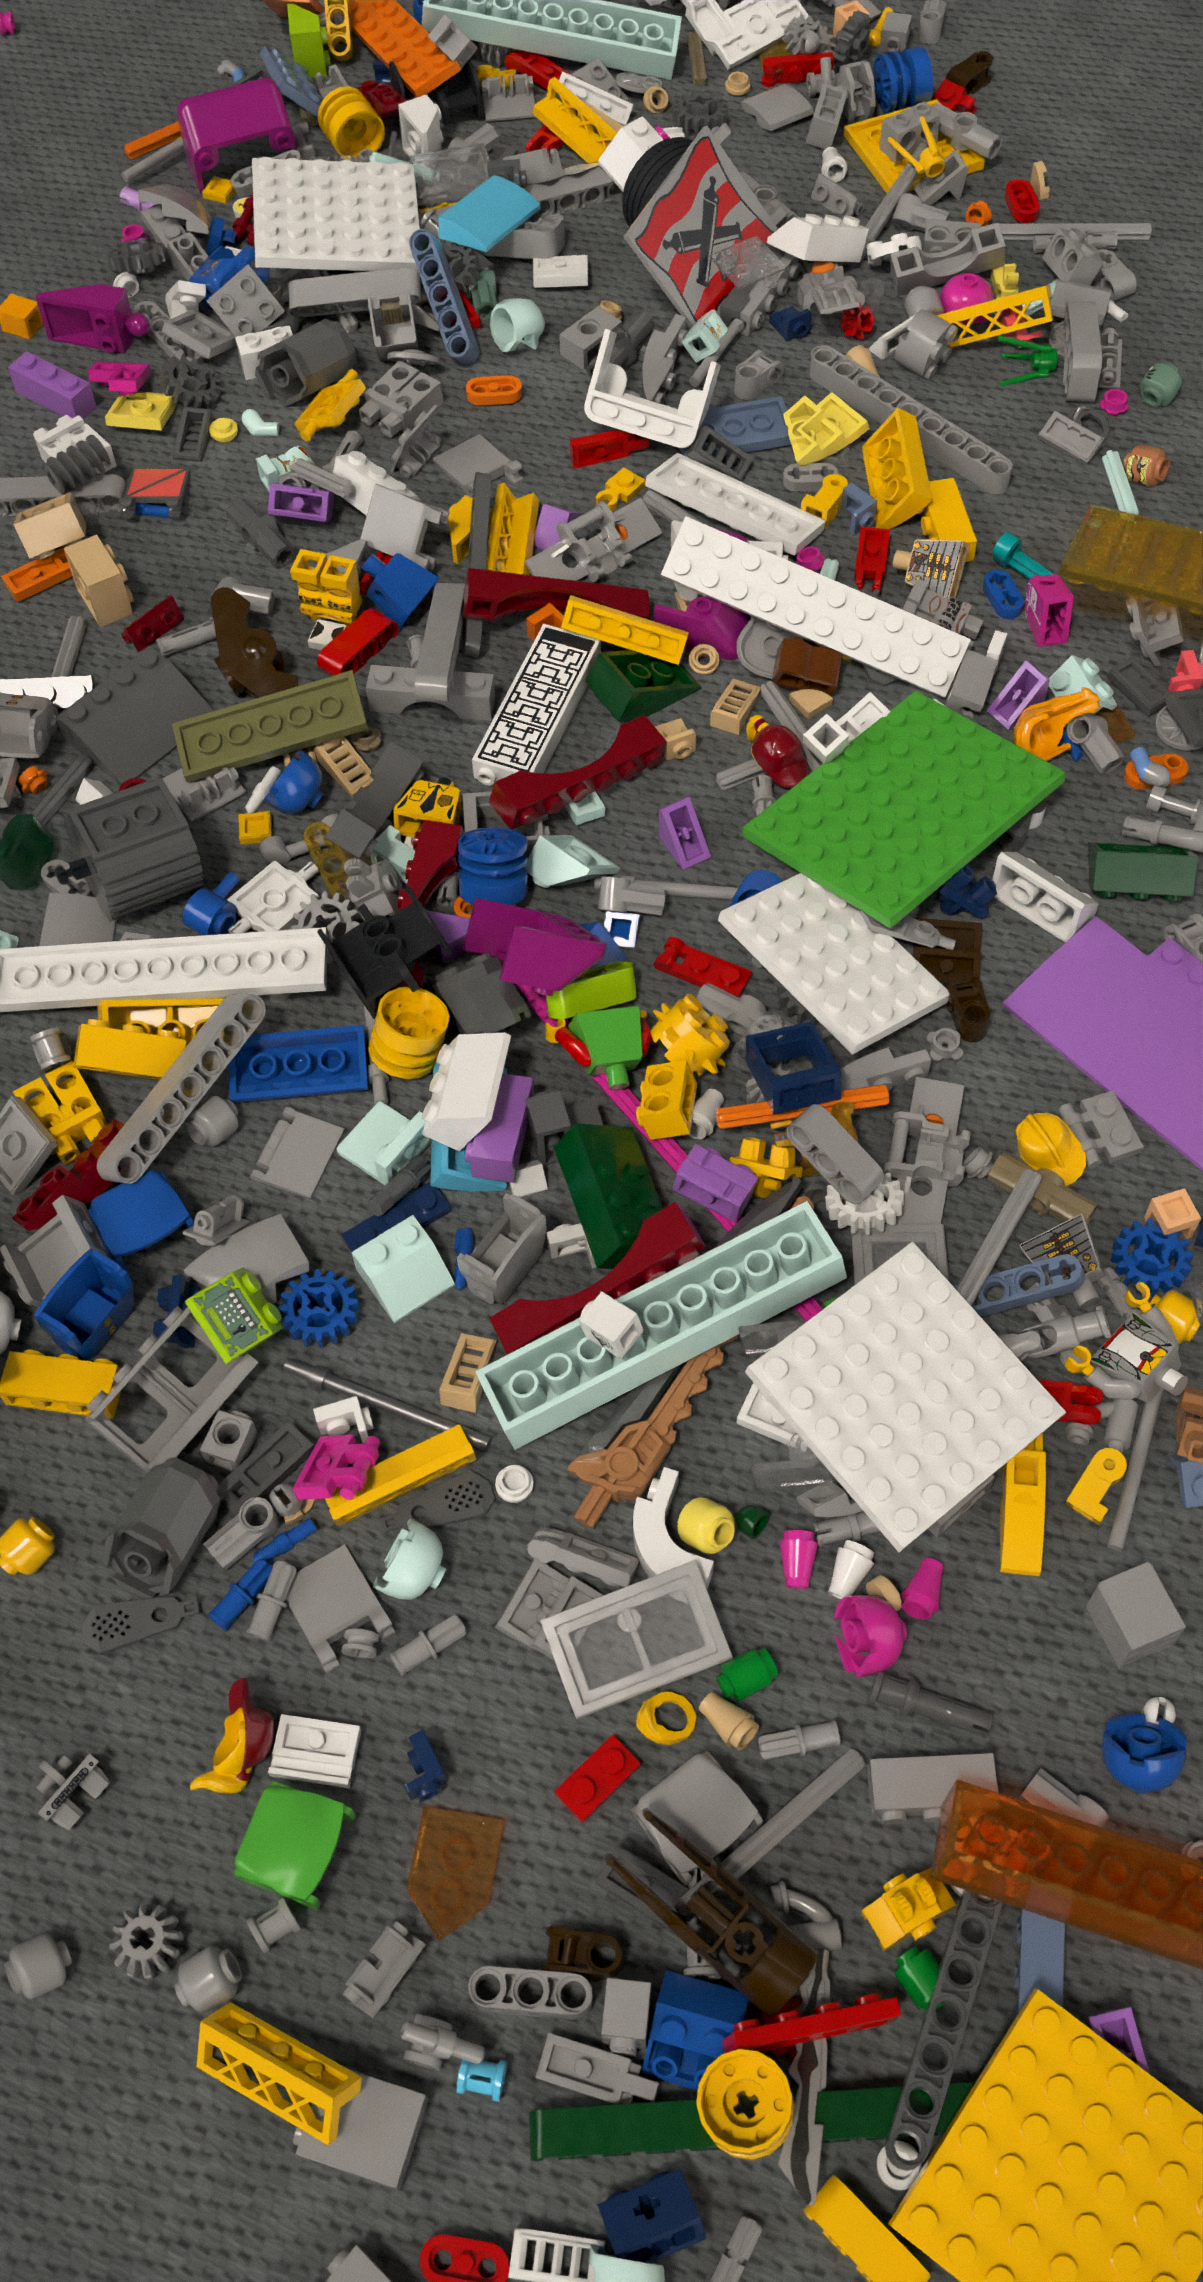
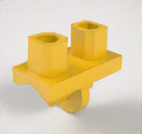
M752 1137L743 1138L739 1156L730 1157V1162L735 1165L743 1164L749 1167L759 1177L754 1193L756 1197L765 1199L772 1190L777 1191L780 1189L781 1181L774 1180L775 1178L787 1180L789 1176L802 1177L803 1167L794 1165V1146L777 1148L776 1144H773L770 1159L764 1158L765 1140Z

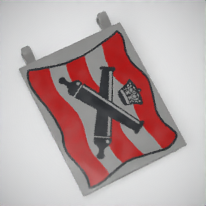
M726 122L722 123L720 127H714L711 131L708 126L701 129L623 236L680 315L686 317V323L690 328L703 315L713 309L720 316V305L768 244V237L778 230L776 225L787 214L782 204L778 205L776 209L771 208L768 212L765 211L721 147L720 143L731 133V129Z

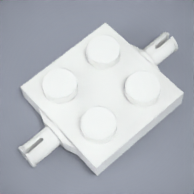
M274 860L227 899V901L235 905L236 913L242 918L229 928L228 932L230 934L246 933L250 928L259 932L290 930L291 926L299 922V920L293 917V914H302L303 912L300 903L311 904L310 895L312 894L320 898L306 883L319 872L317 866L310 861L300 871L294 872L285 869Z

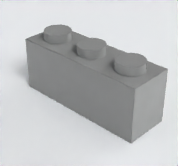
M993 1753L870 1759L867 1766L872 1818L882 1817L883 1824H901L907 1822V1816L922 1815L925 1822H942L949 1819L948 1814L963 1813L966 1820L979 1819L984 1816H990L989 1812H995L1000 1804Z

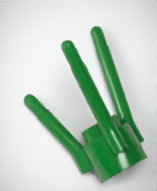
M1001 335L997 337V340L1000 342L1036 350L1032 351L1031 354L1002 353V358L1030 360L1031 369H1036V372L1001 381L999 383L1000 386L1016 384L1035 378H1048L1049 372L1056 370L1058 354L1057 349L1052 348L1051 345H1040Z

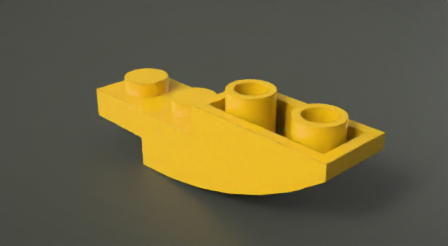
M1043 1433L1002 1466L1000 1572L1039 1577L1041 1574L1046 1493V1452H1043Z

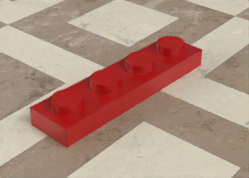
M880 1993L860 1997L855 2000L856 2006L843 2009L840 2002H832L816 2007V2014L801 2017L800 2011L796 2010L779 2014L774 2017L775 2023L760 2026L759 2019L740 2022L733 2026L734 2032L722 2041L724 2053L738 2049L765 2052L885 2026L902 2014L897 1997L882 2000Z

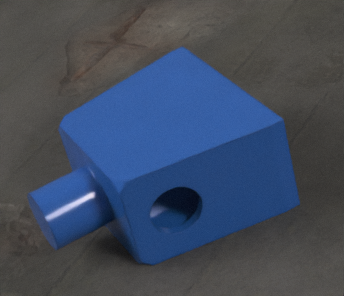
M396 553L387 565L374 554H371L362 566V569L374 578L367 590L368 597L387 617L397 622L399 628L404 625L439 580L436 575L400 553Z

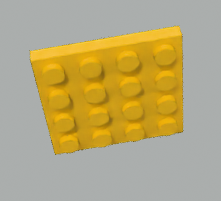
M937 99L926 102L931 107L935 103L941 104ZM908 108L844 126L843 136L886 194L908 160L902 159L895 163L879 149L882 121ZM938 132L936 145L944 160L955 148L950 144L951 138ZM971 149L957 150L968 167L967 174L984 169L985 159L980 154ZM925 172L920 175L918 174L907 192L914 190L913 186L926 175Z

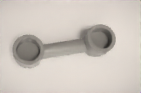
M331 814L320 822L321 834L288 846L285 845L283 838L280 836L267 837L259 845L263 858L270 863L274 860L278 863H287L295 856L326 845L334 846L335 844L326 839L325 835L339 814Z

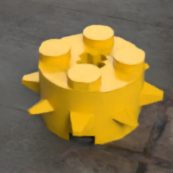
M687 994L683 999H679L672 1007L662 1003V1012L653 1010L654 1015L659 1021L652 1027L650 1033L655 1043L661 1040L668 1049L664 1056L670 1062L687 1060L692 1073L696 1071L698 1076H701L706 1070L717 1074L718 1068L716 1064L725 1067L726 1064L720 1056L728 1049L730 1041L725 1034L728 1025L717 1014L710 1016L702 1008L698 999L690 994Z

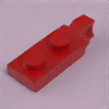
M620 429L570 439V457L572 466L575 469L629 457V453L634 450L649 448V438Z

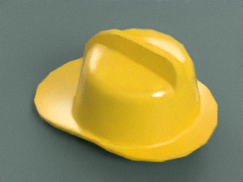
M1036 1113L1026 1116L1016 1129L1018 1150L1021 1158L1035 1170L1045 1168L1055 1172L1063 1179L1065 1186L1074 1184L1082 1176L1086 1167V1154L1082 1150L1081 1143L1067 1124L1056 1115Z

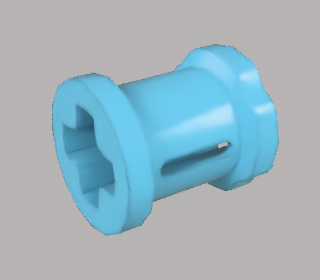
M501 2059L498 2063L482 2060L481 2063L474 2064L462 2060L456 2093L463 2095L466 2091L485 2094L492 2096L493 2101L500 2102L507 2071V2061ZM474 2075H478V2076H482V2077H487V2078H490V2079L481 2078V2077H476V2076H474Z

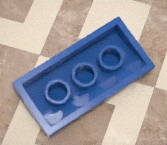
M364 1025L251 1035L228 1064L230 1101L234 1103L368 1090L367 1038Z

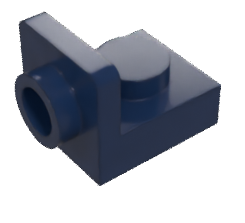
M793 306L769 315V323L786 341L802 338L810 332L811 312L809 309L798 312Z
M421 1730L408 1737L414 1748L407 1752L417 1775L425 1772L424 1775L404 1785L411 1801L419 1798L420 1801H426L435 1797L442 1791L440 1785L448 1782L424 1731Z

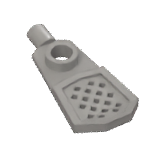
M861 911L865 923L871 931L931 948L941 946L953 950L956 940L941 935L929 922L918 921L908 916V914L892 928H888Z

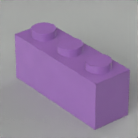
M28 351L24 352L8 366L17 393L62 416L68 415L74 418L79 415L84 419L97 408L89 382Z
M502 1074L492 1120L474 1137V1141L467 1143L465 1161L471 1164L472 1177L514 1183L528 1128L526 1098L534 1096L533 1078Z

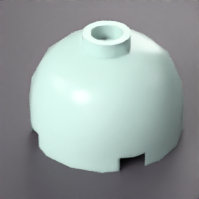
M413 1519L407 1521L410 1531L402 1528L384 1560V1562L386 1561L385 1567L387 1571L382 1579L376 1577L373 1588L397 1599H414L419 1597L429 1586L436 1589L446 1570L445 1567L440 1565L443 1557L441 1541L433 1531Z

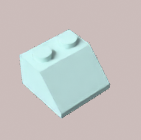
M413 1215L351 1252L357 1272L394 1323L455 1286L433 1241Z

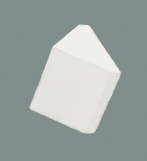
M83 778L76 801L82 805L113 794V792L101 781Z
M534 1160L518 1165L514 1183L509 1182L513 1195L520 1198L548 1190L541 1162Z

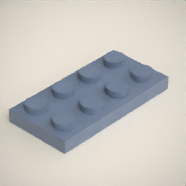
M264 45L260 56L271 78L277 83L280 92L315 116H318V109L323 98L317 93L318 88L312 84L313 79L307 74L308 70L298 62H295L293 65L286 60L287 56L278 48L274 47L272 50Z
M782 396L709 408L701 425V428L707 425L745 453L792 445L783 416L787 408ZM705 441L701 449L705 451L708 442ZM689 447L680 448L682 455L692 459L686 455ZM715 447L711 456L715 458L719 448Z

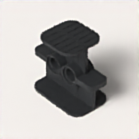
M469 59L461 71L426 94L434 104L436 103L439 106L443 125L450 124L449 111L469 106L472 107L477 120L482 119L479 79L471 59ZM389 61L391 86L407 101L415 99L416 97L403 84L394 62Z
M409 885L404 888L413 903L390 918L382 915L373 917L366 905L362 904L357 908L365 921L338 939L330 942L322 929L317 931L341 972L373 1019L376 1018V1012L370 1002L403 980H405L412 992L420 988L411 975L415 968L414 959L439 943L449 957L453 955L444 937Z

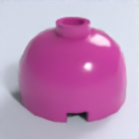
M964 273L952 277L943 286L940 300L944 307V313L994 300V295L990 284L984 278L976 274ZM979 316L975 318L972 324H983L988 319ZM970 319L960 322L967 325Z
M870 1595L844 1596L838 1602L834 1614V1620L841 1619V1629L845 1640L844 1644L834 1633L844 1669L848 1673L856 1672L854 1677L873 1676L877 1672L886 1671L897 1662L903 1648V1643L906 1641L907 1630L905 1623L899 1618L895 1609L882 1598ZM870 1651V1654L867 1656L857 1654L859 1652Z

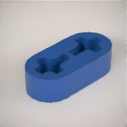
M999 569L989 571L984 578L983 591L995 612L1004 619L1019 617L1022 613L1024 599L1011 576Z

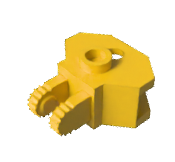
M932 1867L908 1879L904 1873L891 1879L883 1886L886 1892L861 1911V1915L865 1921H869L880 1940L879 1945L884 1952L911 1936L917 1941L937 1928L934 1922L956 1907V1903Z

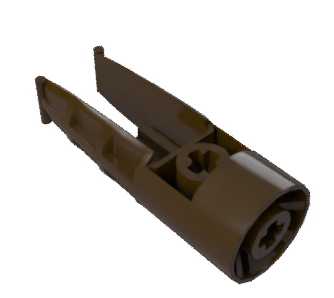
M644 1808L642 1810L644 1818L734 1898L739 1905L731 1912L703 1885L697 1891L695 1890L685 1906L716 1933L708 1941L611 1853L605 1855L606 1864L613 1868L631 1890L687 1946L703 1958L765 2016L771 2017L788 2002L804 1982L818 1958V1952L719 1863L676 1829L653 1814L649 1808ZM748 1902L776 1925L764 1938L754 1921L747 1917H742L749 1909ZM749 1929L751 1931L749 1934V1938L752 1941L751 1946L745 1949L741 1945L739 1950L735 1949L737 1942L733 1937L738 1930L744 1934ZM722 1941L731 1958L737 1962L744 1963L737 1976L710 1954L714 1953Z

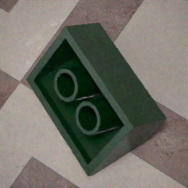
M1088 842L1089 887L1093 891H1097L1096 895L1116 897L1117 892L1130 893L1131 898L1150 899V894H1161L1163 899L1170 901H1183L1184 896H1194L1198 856L1190 850L1167 846Z

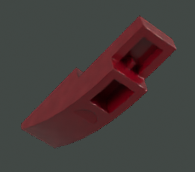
M374 80L361 83L360 87H356L366 97L371 107L382 120L399 116L398 104L407 101L391 85L380 84Z
M114 1119L112 1123L105 1125L99 1131L95 1143L76 1158L74 1167L70 1171L59 1164L55 1169L48 1171L41 1179L39 1188L32 1196L25 1198L19 1204L16 1210L17 1213L12 1219L27 1231H33L43 1227L57 1215L52 1203L61 1195L83 1202L85 1205L99 1196L113 1182L106 1181L100 1177L97 1171V1161L124 1124ZM118 1165V1171L120 1173L122 1168Z

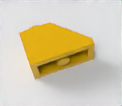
M467 495L449 509V533L453 561L456 564L464 560L469 552L472 498ZM489 508L488 536L490 535L493 509Z

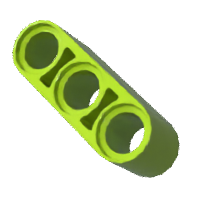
M620 961L590 968L563 990L554 991L553 996L546 995L548 1017L552 1019H566L574 1017L576 1013L592 1012L634 1000L637 997L633 963Z

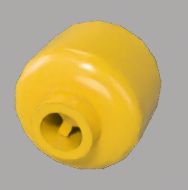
M1175 1290L1167 1291L1163 1297L1155 1295L1150 1302L1151 1305L1156 1304L1168 1320L1178 1343L1181 1344L1184 1340L1190 1343L1203 1322V1316L1200 1315V1305Z
M31 1517L29 1520L25 1518L15 1520L0 1537V1566L13 1576L17 1572L24 1575H33L54 1553L55 1545L52 1541L55 1538L54 1533L36 1517Z

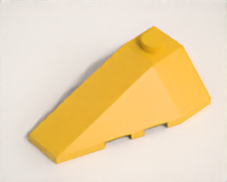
M225 998L100 1000L97 1004L98 1020L109 1022V1028L120 1030L123 1029V1025L140 1026L144 1028L143 1033L157 1035L158 1030L179 1033V1039L187 1040V1046Z

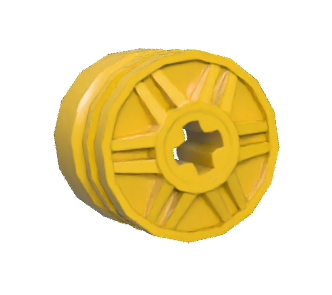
M350 86L339 87L329 92L322 100L317 116L319 127L344 160L354 162L359 152L364 149H370L373 152L378 151L384 140L385 127L380 116L358 89Z
M398 987L387 992L380 999L368 1051L371 1060L380 1070L393 1077L416 1079L430 1074L433 1066L436 1064L437 1056L442 1048L450 1016L446 1005L436 995L420 988L412 992L409 987Z
M744 2049L722 2054L706 2068L698 2084L696 2105L701 2123L719 2149L734 2158L755 2160L771 2155L785 2142L793 2126L794 2102L785 2074L774 2060L758 2051ZM743 2096H747L750 2102L759 2101L754 2107L756 2115L751 2119H748L744 2113L739 2115L735 2113L741 2107L739 2099Z

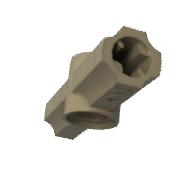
M1005 1153L999 1155L988 1174L987 1181L1011 1193L1023 1171L1032 1169L1034 1172H1038L1042 1179L1028 1206L1039 1211L1038 1215L1040 1216L1049 1214L1062 1222L1082 1213L1087 1224L1089 1223L1096 1211L1097 1203L1066 1187L1063 1179L1049 1169L1040 1168L1035 1170Z

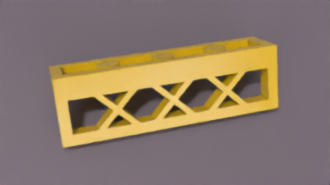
M555 77L549 80L546 97L533 106L532 114L588 164L598 163V159L617 134L613 128ZM556 92L560 95L562 102L555 97ZM574 108L579 112L581 119L576 115ZM592 124L597 128L599 135L594 131Z
M1050 285L936 316L951 324L955 323L964 329L958 340L952 341L949 344L953 348L1053 321L1049 299L1052 297ZM1043 300L1045 317L1033 319L1025 313L1031 302ZM1025 304L1022 311L1015 307ZM1010 308L1018 313L1019 316L1012 326L1006 327L997 320L1003 310ZM997 312L994 318L988 315L990 313ZM983 316L991 321L986 332L978 334L970 328L975 318ZM1022 317L1029 320L1027 322L1018 324ZM970 319L967 325L960 322ZM995 324L1001 328L991 331ZM967 332L973 335L971 337L964 338Z
M505 482L497 485L486 556V570L530 575V571L524 562L531 558L533 553L539 499L534 493L516 499Z
M570 595L561 626L563 629L679 665L689 633Z
M459 1424L369 1468L366 1473L367 1481L363 1489L357 1492L352 1500L344 1499L340 1495L342 1487H337L332 1498H325L330 1509L329 1512L333 1521L339 1527L476 1461V1456Z
M231 2002L200 2021L197 2068L326 2145H330L337 2139L340 2108L360 2093L361 2076ZM213 2045L220 2049L227 2065L212 2057ZM242 2063L252 2067L259 2084L250 2080ZM275 2082L286 2088L293 2103H289L282 2098ZM309 2102L325 2110L323 2122L316 2119Z

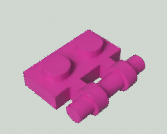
M353 1434L320 1436L292 1488L297 1499L332 1498L336 1488L342 1487L340 1495L346 1500H352L356 1493L363 1489L367 1481L366 1473L369 1468L375 1465L379 1457L380 1440L374 1436H369L364 1444H357ZM354 1463L352 1467H348V1465Z

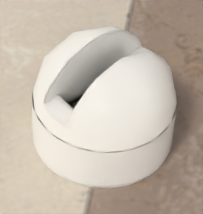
M1154 1697L1145 1703V1706L1142 1708V1714L1144 1712L1146 1715L1145 1722L1159 1725L1156 1719L1159 1704L1164 1705L1163 1719L1168 1720L1172 1724L1174 1723L1176 1718L1175 1707L1169 1700L1163 1697Z

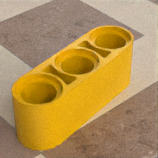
M324 0L329 50L334 59L347 61L353 54L349 0ZM337 14L345 16L344 22L340 25L332 23L333 17ZM343 41L347 43L346 50L341 53L334 50L335 45Z
M832 2175L817 2192L816 2202L813 2206L807 2204L804 2207L803 2212L810 2220L814 2219L824 2230L822 2233L844 2256L847 2254L857 2265L856 2269L869 2282H928L931 2278V2275L924 2266L836 2176Z

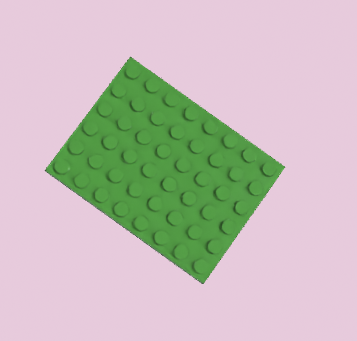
M914 691L891 709L887 717H881L849 743L850 745L831 762L823 763L743 826L742 831L743 837L888 928H892L1064 783L1065 771L924 694Z

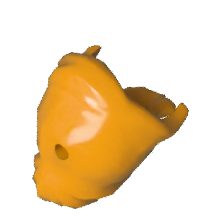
M1083 687L1081 692L1054 697L1048 701L1029 706L1022 711L1014 727V744L1045 761H1049L1066 750L1071 749L1070 743L1057 747L1064 734V727L1077 716L1094 714L1100 707L1098 694L1092 692L1089 688Z

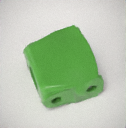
M271 1782L270 1786L263 1791L235 1857L236 1868L233 1876L250 1885L272 1892L282 1898L284 1897L291 1902L310 1909L319 1910L321 1902L312 1893L323 1878L333 1857L343 1820L353 1822L356 1816L354 1810L344 1805V1803L319 1794L300 1791L280 1783Z

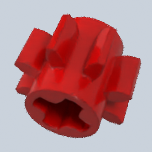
M861 302L859 303L860 307L842 311L843 316L840 325L845 332V337L853 336L854 339L860 340L864 339V334L873 332L871 328L874 325L875 318L870 311L871 307H862Z

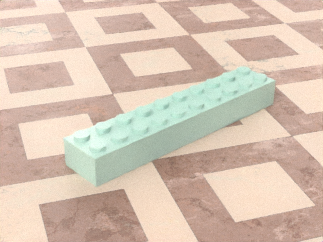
M424 0L422 27L426 31L431 32L445 14L473 41L584 63H591L599 58L605 67L671 80L682 17L602 0Z
M806 1201L615 1299L638 1314L644 1329L622 1359L588 1339L583 1332L578 1318L475 1371L507 1438L514 1450L841 1282L847 1278L843 1257L810 1204Z

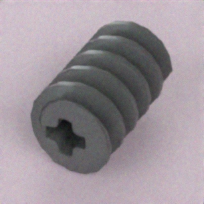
M89 435L86 437V442L80 440L76 443V447L71 445L66 448V452H58L56 458L49 457L46 464L43 463V468L51 484L60 494L64 495L66 494L64 484H67L72 490L76 488L75 478L81 484H84L86 481L83 473L86 472L90 478H94V467L101 473L105 472L103 462L109 464L110 458L99 439L95 435Z

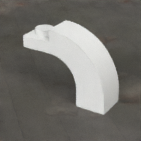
M869 692L836 722L828 714L824 715L803 734V744L822 763L831 762L850 745L849 743L881 717H887L890 711Z
M664 1467L660 1479L653 1478L647 1500L637 1497L634 1506L633 1537L638 1559L649 1578L696 1560L706 1589H708L713 1574L714 1561L682 1550L672 1541L666 1530L665 1521L678 1486L679 1472ZM683 1589L668 1594L679 1601L689 1604Z

